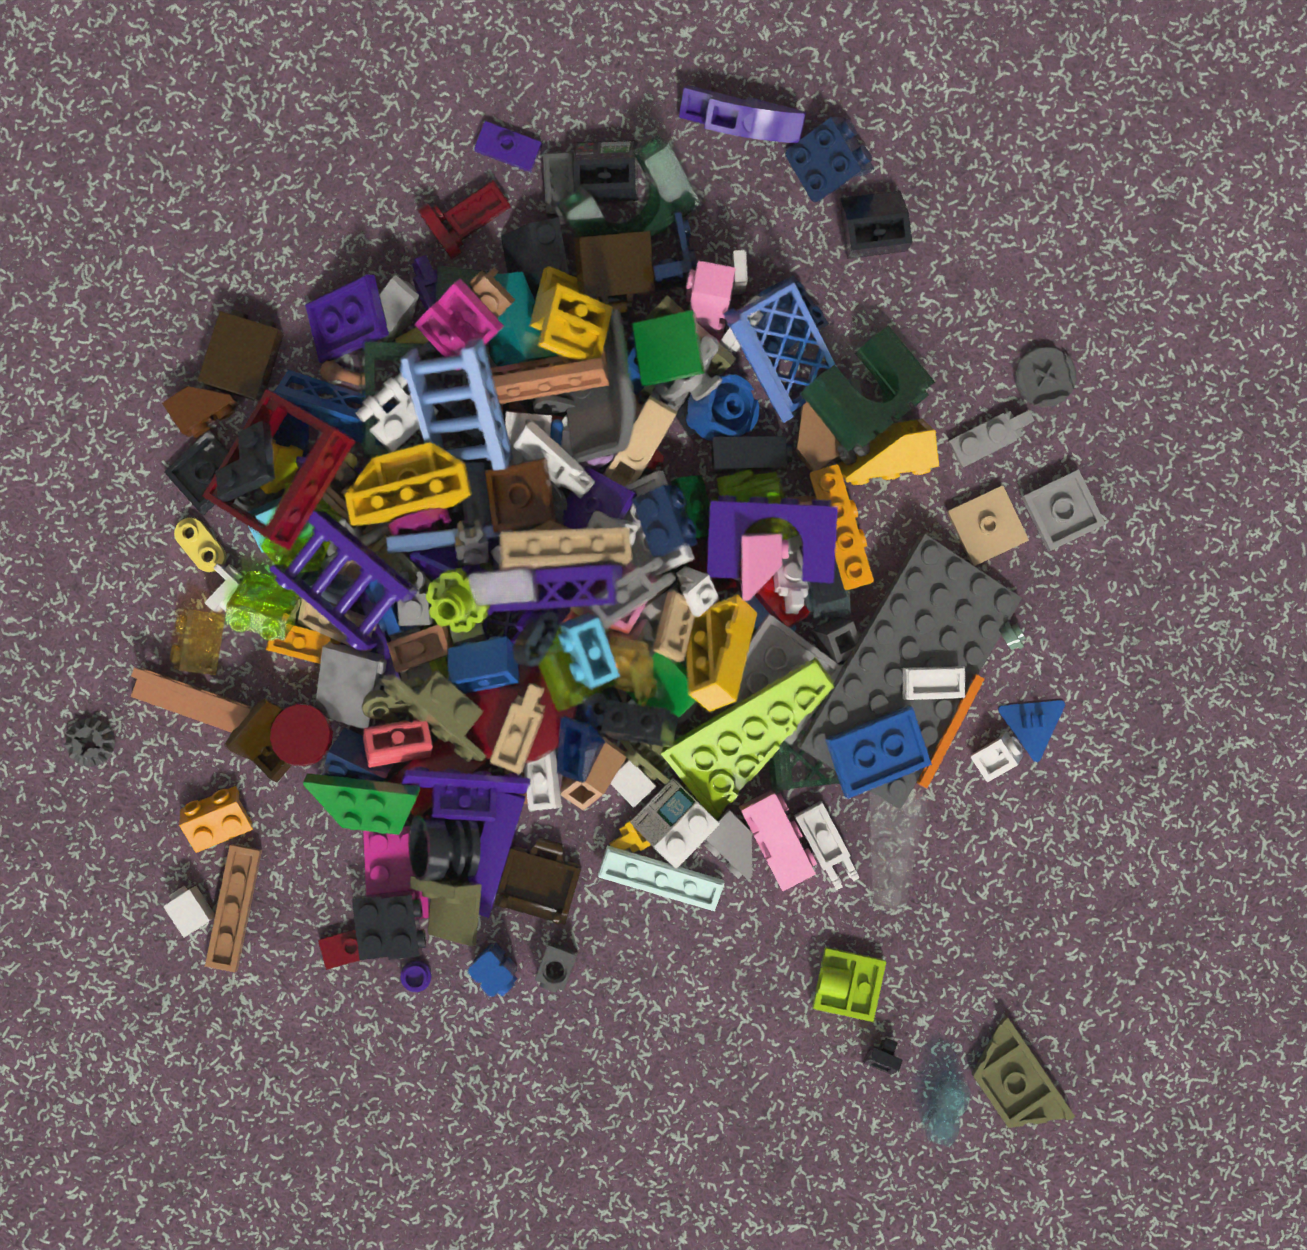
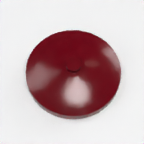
M547 650L541 662L536 666L519 664V683L464 694L483 711L465 737L486 755V758L491 760L511 705L515 703L518 696L525 698L529 684L545 688L539 703L545 706L525 764L549 755L568 736L577 714V689L569 669L551 650Z

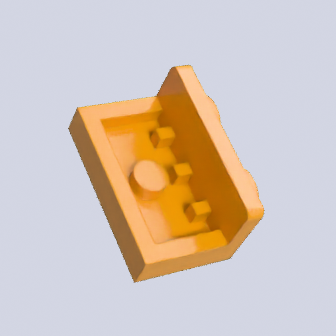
M237 786L218 790L212 796L200 801H191L180 809L179 826L196 853L253 830L251 819L239 800Z

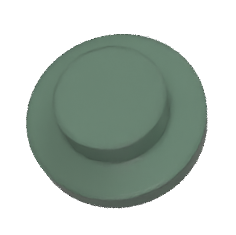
M1009 621L1004 623L1005 627L1000 630V633L1011 650L1017 647L1019 649L1024 648L1022 641L1027 638L1018 623L1014 625Z

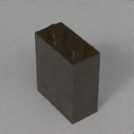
M231 309L229 314L219 311L197 381L204 386L259 402L267 389L284 334L277 329L278 324L260 318L259 323L248 320L249 315Z

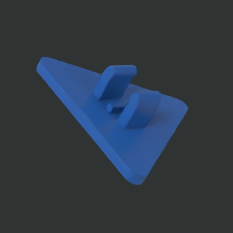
M1058 700L1003 705L998 708V712L1032 760L1039 762L1062 714L1065 702Z

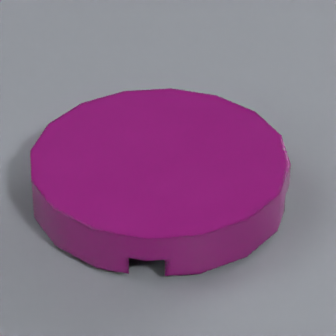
M429 509L399 518L390 523L388 529L390 536L432 532L439 530L438 525L442 523L444 527H448L452 520L447 509Z

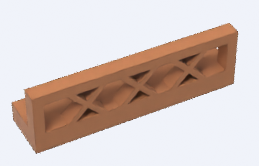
M603 348L601 358L578 362L566 356H557L490 368L499 404L609 385L605 348Z
M134 668L131 677L137 678L131 697L228 732H232L237 728L253 708L247 704L146 668Z

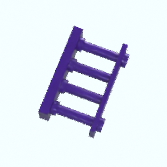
M313 511L307 521L314 527L312 529L313 535L288 567L285 564L272 565L269 570L276 575L275 580L279 585L287 590L292 589L347 636L345 638L352 647L357 650L372 649L377 643L368 635L395 601L412 600L419 590L326 511ZM330 540L338 547L336 549L337 554L315 583L309 586L298 574L323 541ZM354 560L361 566V574L334 607L321 594L345 563ZM377 580L385 587L383 590L385 594L358 627L345 614L371 581Z

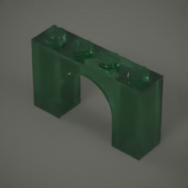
M656 135L633 151L649 183L647 203L635 218L624 223L606 221L593 197L582 186L556 203L576 238L650 231V237L663 233L673 223L674 212L681 211L683 218L701 204L671 145L660 135Z
M889 325L868 340L855 353L879 383L883 395V403L872 402L860 395L835 365L818 376L800 393L847 451H850L857 444L861 448L865 447L877 437L874 433L875 430L881 434L894 423L893 416L897 420L902 418L912 409L909 405L911 402L916 407L929 396L926 390L935 383L933 378Z

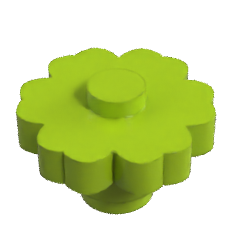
M461 568L455 570L448 569L440 575V578L433 580L429 584L426 594V600L432 604L429 614L439 626L449 625L454 633L469 632L475 627L476 623H481L487 617L488 609L490 608V601L484 597L487 587L477 575L473 574L467 577L465 571Z

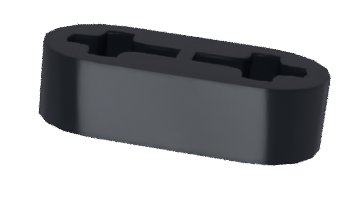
M537 610L532 613L513 646V657L517 663L536 666L541 662L559 630V619L554 612Z

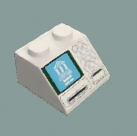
M674 778L630 822L675 869L720 825Z

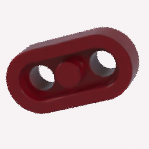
M425 203L417 209L418 213L451 260L462 253L459 247L463 243L453 229L449 232L442 224L446 219L436 204L430 207L428 203Z

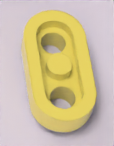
M185 518L176 525L174 531L176 541L199 569L205 572H216L213 567L217 563L225 564L226 552L200 520ZM192 527L194 535L188 539L185 532L188 528ZM208 551L213 553V559L210 562H206L204 559V555Z

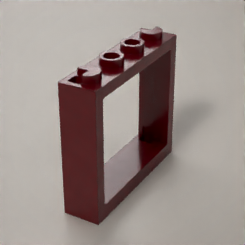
M266 389L243 429L263 420L271 426V437L273 438L285 416L289 413L322 433L268 524L235 504L236 498L228 502L217 497L216 474L204 492L203 497L266 539L290 551L355 441ZM238 438L219 469L240 459Z

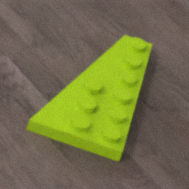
M815 657L673 741L672 747H663L661 755L704 809L717 820L724 808L735 800L745 784L751 781L777 752L780 744L787 736H791L797 729V725L808 713H811L833 688L834 680Z

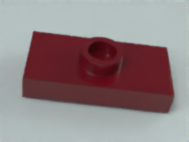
M492 180L444 212L443 216L462 241L510 209L511 205L494 180Z
M356 929L318 940L326 970L360 961Z

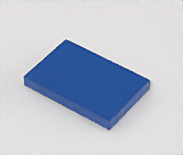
M906 706L825 739L844 797L848 799L932 765L912 706Z

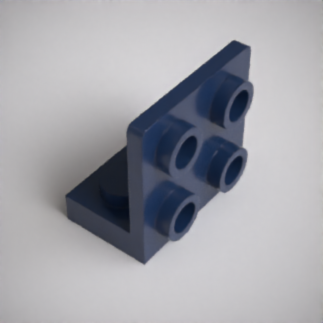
M681 211L674 212L673 230L680 261H677L676 258H668L659 261V265L653 267L655 292L687 286L690 269L695 270L697 268L694 249L688 250V246H690L689 238H691L688 219L682 220Z

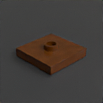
M542 458L507 466L506 469L485 470L493 531L495 533L542 525L550 520L556 522L547 459Z

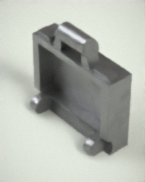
M328 642L322 647L315 708L322 711L328 719L363 729L375 725L378 719L365 716L362 711V703L366 694L371 691L380 690L381 685L384 686V692H386L387 686L381 681L384 677L382 674L386 668L387 660H385V656L370 651L357 650L344 644L336 645Z

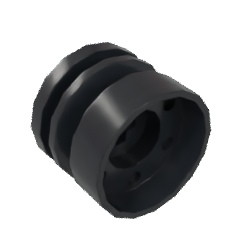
M432 814L417 815L413 818L409 832V858L413 874L417 880H441L445 873L451 879H457L458 877L472 878L476 874L480 862L481 848L476 821L432 818Z

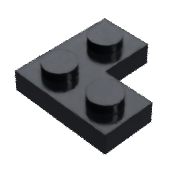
M263 420L238 432L240 459L216 470L217 497L224 502L237 498L275 479L271 426Z

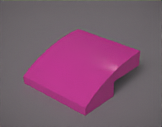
M461 279L454 283L438 302L432 305L414 324L444 357L460 355L463 347L472 339L482 338L485 346L504 327Z

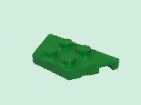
M307 773L303 781L308 791L342 828L382 834L400 835L420 791V786Z

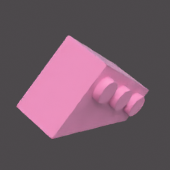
M698 261L697 270L690 269L686 302H691L690 311L693 310L696 313L697 323L720 342L723 338L726 321L723 313L728 311L736 268Z
M769 790L739 806L782 891L815 875L812 867L817 865L809 848L803 850L798 840L803 836L796 822H789L785 811L789 809L780 793L776 795L772 790Z

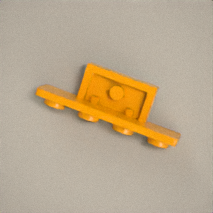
M836 464L811 472L809 476L816 500H830L831 506L838 507L835 559L844 589L847 591L873 583L874 579L864 547H867L866 537L863 530L858 529L855 519L858 517L857 507L854 500H849L840 466Z

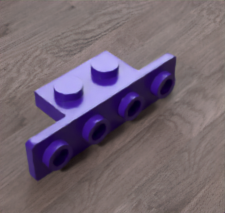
M413 767L405 771L402 784L433 788L432 818L494 822L496 819L497 792L525 794L530 787V778H522V775L516 773H509L504 776H491V773L486 771L460 774V771L456 769L431 772L425 767Z

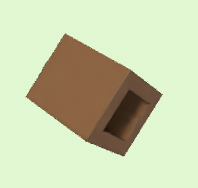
M806 402L800 411L795 452L809 471L813 472L824 468L840 455L837 448L840 443L837 431L835 429L830 431L823 422L826 420V417L817 405L812 407L809 402Z
M603 737L563 769L560 795L584 811L604 795L626 759L625 752Z

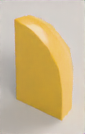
M272 439L275 479L260 486V488L266 494L277 493L284 489L294 479L299 468L295 463L296 457H302L304 450L290 445V447L280 446L276 444V440Z

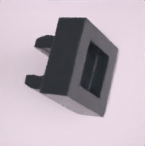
M885 1038V1040L881 1041L878 1049L873 1048L867 1051L863 1064L890 1075L899 1072L903 1060L893 1056L898 1042Z

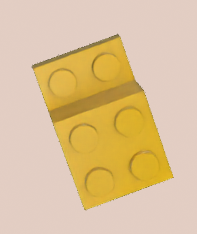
M548 266L543 269L530 326L541 330L538 343L541 347L578 362L598 359L602 356L613 307L600 302L598 297L595 300L578 293L576 277Z

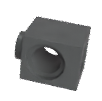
M549 941L535 978L536 981L540 982L539 986L551 992H557L558 989L564 991L578 951ZM552 961H558L563 965L564 972L558 976L549 973L547 965Z

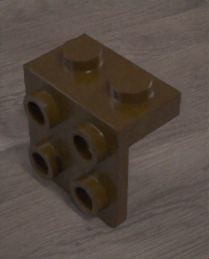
M263 699L253 706L249 715L231 732L224 746L229 751L253 761L270 780L277 783L292 766L277 756L273 751L270 741L271 727L276 717L284 708L267 699Z

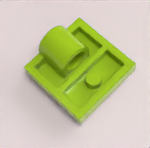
M825 947L812 1008L874 1022L886 960Z

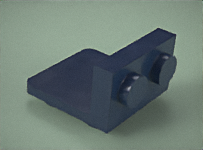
M830 117L799 140L798 143L787 149L785 153L787 160L813 202L821 201L853 177L865 176L874 170L870 162L872 161L870 152L864 145H860L855 136L857 134L855 126L845 117Z

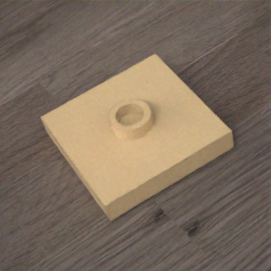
M1003 485L947 511L967 557L973 566L1029 541Z

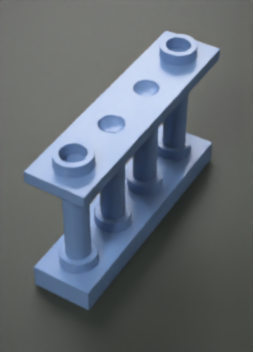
M483 339L470 340L458 356L420 361L417 348L411 349L401 359L400 369L402 377L408 382L424 443L432 442L445 450L440 433L479 428L484 433L485 445L445 451L460 461L487 457L488 460H491L493 470L506 469L513 458V453ZM463 368L468 373L470 381L468 386L428 391L424 376L426 373ZM471 398L476 403L477 415L437 421L432 405Z

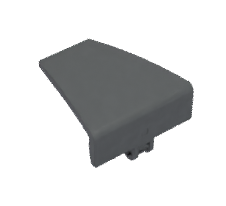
M614 309L613 313H611L603 347L607 354L609 385L538 397L533 402L534 412L539 415H553L567 411L572 457L578 463L622 452L627 449L631 440L635 409L620 309Z

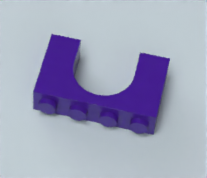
M718 496V501H711L707 575L709 577L740 578L742 536L759 520L780 518L791 523L802 537V581L834 583L838 507L831 506L830 500H812V506L799 505L800 499L781 498V504H768V498L749 497V503L737 502V496Z

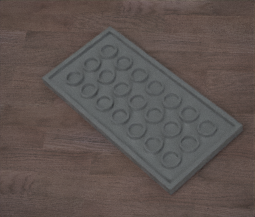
M920 534L834 681L833 688L827 693L797 747L835 770L825 741L826 738L906 706H912L929 758H931L947 725L956 713L961 698L903 699V668L965 667L966 693L972 682L973 674H979L1001 636L1000 630L1005 627L1004 623L1010 620L1022 598L928 535ZM924 768L873 788L869 792L901 810Z

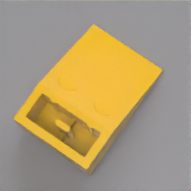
M923 418L893 423L869 440L871 450L869 454L860 457L856 453L857 460L852 465H846L842 461L837 464L840 466L845 481L851 482L852 485L866 484L870 482V478L881 477L883 480L896 479L900 477V473L911 471L912 474L929 473L931 468L939 467L935 430Z

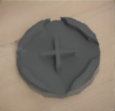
M1051 346L1038 347L1026 353L1018 362L1015 371V385L1021 397L1029 404L1038 407H1053L1065 401L1072 393L1077 381L1076 368L1071 358L1066 353H1062L1057 348Z

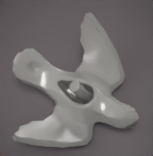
M704 336L700 345L705 374L675 380L673 385L660 396L663 400L672 402L685 392H690L693 399L698 401L707 396L721 383L722 379L720 376L710 378L707 374L709 364L719 349V343L714 336Z

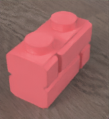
M416 719L412 723L404 721L364 728L363 741L368 767L431 757L432 742L426 720L422 722Z

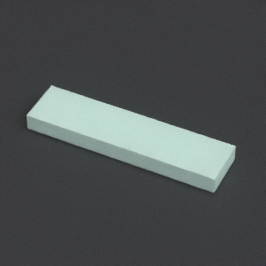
M608 845L598 871L599 878L711 911H715L725 884L722 879L682 867L675 869L671 864Z

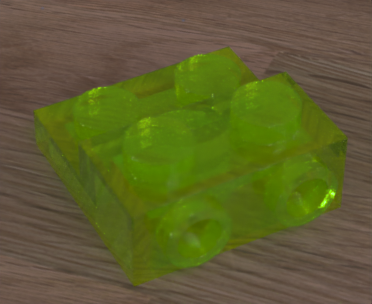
M249 570L226 604L225 624L230 625L236 632L247 630L260 634L263 639L268 641L275 639L285 641L295 624L296 612L301 606L302 597L292 591V589L287 590L279 585L275 580L276 577Z

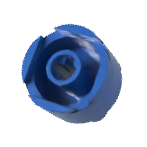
M738 375L722 376L721 383L700 400H694L692 394H690L688 414L686 416L688 426L708 441H712L713 437H739L752 430L759 417L758 399L754 400L751 392L754 389L746 379Z

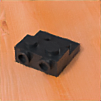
M415 890L355 896L352 898L359 960L384 957L392 960L420 956L422 948H426L427 941L425 929H420L419 917L423 916L421 898L416 899Z

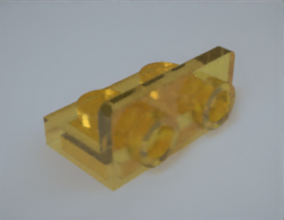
M182 609V614H178L175 621V632H179L177 645L173 644L170 652V662L174 663L173 669L216 675L225 621L224 614Z
M612 636L608 645L620 675L614 679L615 686L624 691L635 692L637 705L645 706L649 697L654 696L657 688V680L653 678V658L649 655L648 643Z

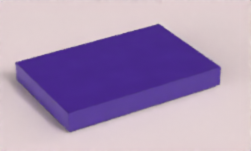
M366 274L305 304L319 363L335 360L389 335L374 275Z

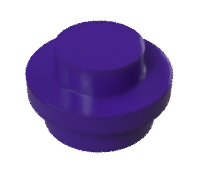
M409 962L401 971V983L411 992H421L431 982V970L424 962Z

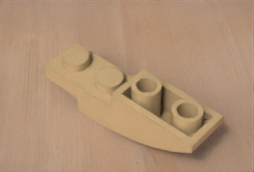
M650 396L634 421L629 446L624 451L615 455L603 475L622 486L637 481L678 411Z

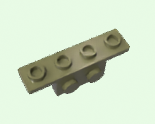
M433 671L416 693L395 675H385L381 681L387 686L386 692L397 701L403 700L411 707L409 712L415 718L422 722L426 720L434 727L432 732L438 738L445 742L449 740L457 747L455 752L466 761H482L486 757L481 750L465 737L483 711L438 671Z

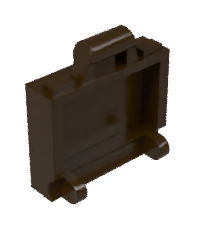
M650 231L574 238L576 243L575 262L578 293L595 300L598 297L600 302L613 307L612 313L614 309H620V313L630 312L634 293L638 296L648 295L650 291H655ZM624 294V300L608 301V296Z
M539 837L530 852L526 851V848L519 846L511 847L494 905L565 925L582 867L571 861L563 862V844ZM538 849L556 854V860L538 855Z

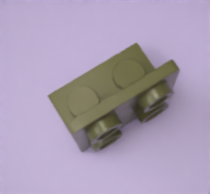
M446 875L441 880L419 881L415 876H411L410 889L421 891L423 897L431 898L428 934L467 946L476 945L481 884L458 878L451 879Z

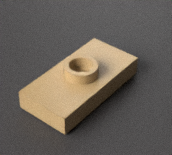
M676 591L667 592L653 651L679 662L684 661L694 615L684 595Z

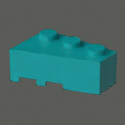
M523 272L496 274L494 279L515 301L497 318L504 327L489 341L491 348L490 358L500 367L557 356L556 352L538 345L541 330L530 326L535 300Z

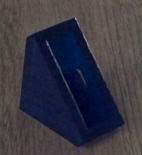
M567 716L561 717L557 760L558 774L581 783L587 780L605 743V740L591 725Z

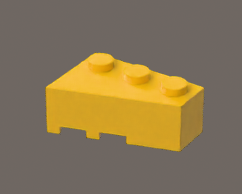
M739 595L712 605L699 617L694 616L687 646L689 695L708 711L737 700L757 617V612Z

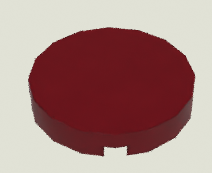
M296 704L284 709L276 717L271 727L270 741L273 751L282 761L294 766H309L319 762L326 751L330 749L333 729L330 720L322 711L311 705Z

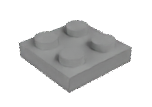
M1079 469L1022 496V500L1048 552L1105 525Z

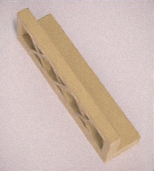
M629 528L509 532L500 534V572L607 565L626 567L632 559Z

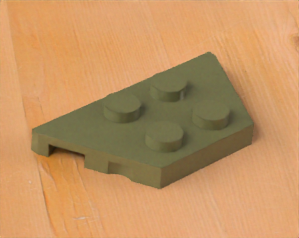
M1004 1016L971 1074L1006 1126L1012 1128L1024 1126L1026 1123L1042 1124L1047 1123L1049 1120H1072L1075 1118V1115L1007 1016Z

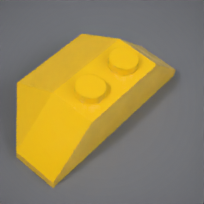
M429 442L372 458L357 478L353 487H350L345 493L350 523L354 526L388 523L424 510L449 508L471 495L465 463L436 444Z

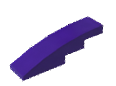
M497 792L496 819L494 822L485 821L480 838L479 867L476 874L472 878H468L470 882L481 884L479 915L487 918L490 917L526 798L516 793Z

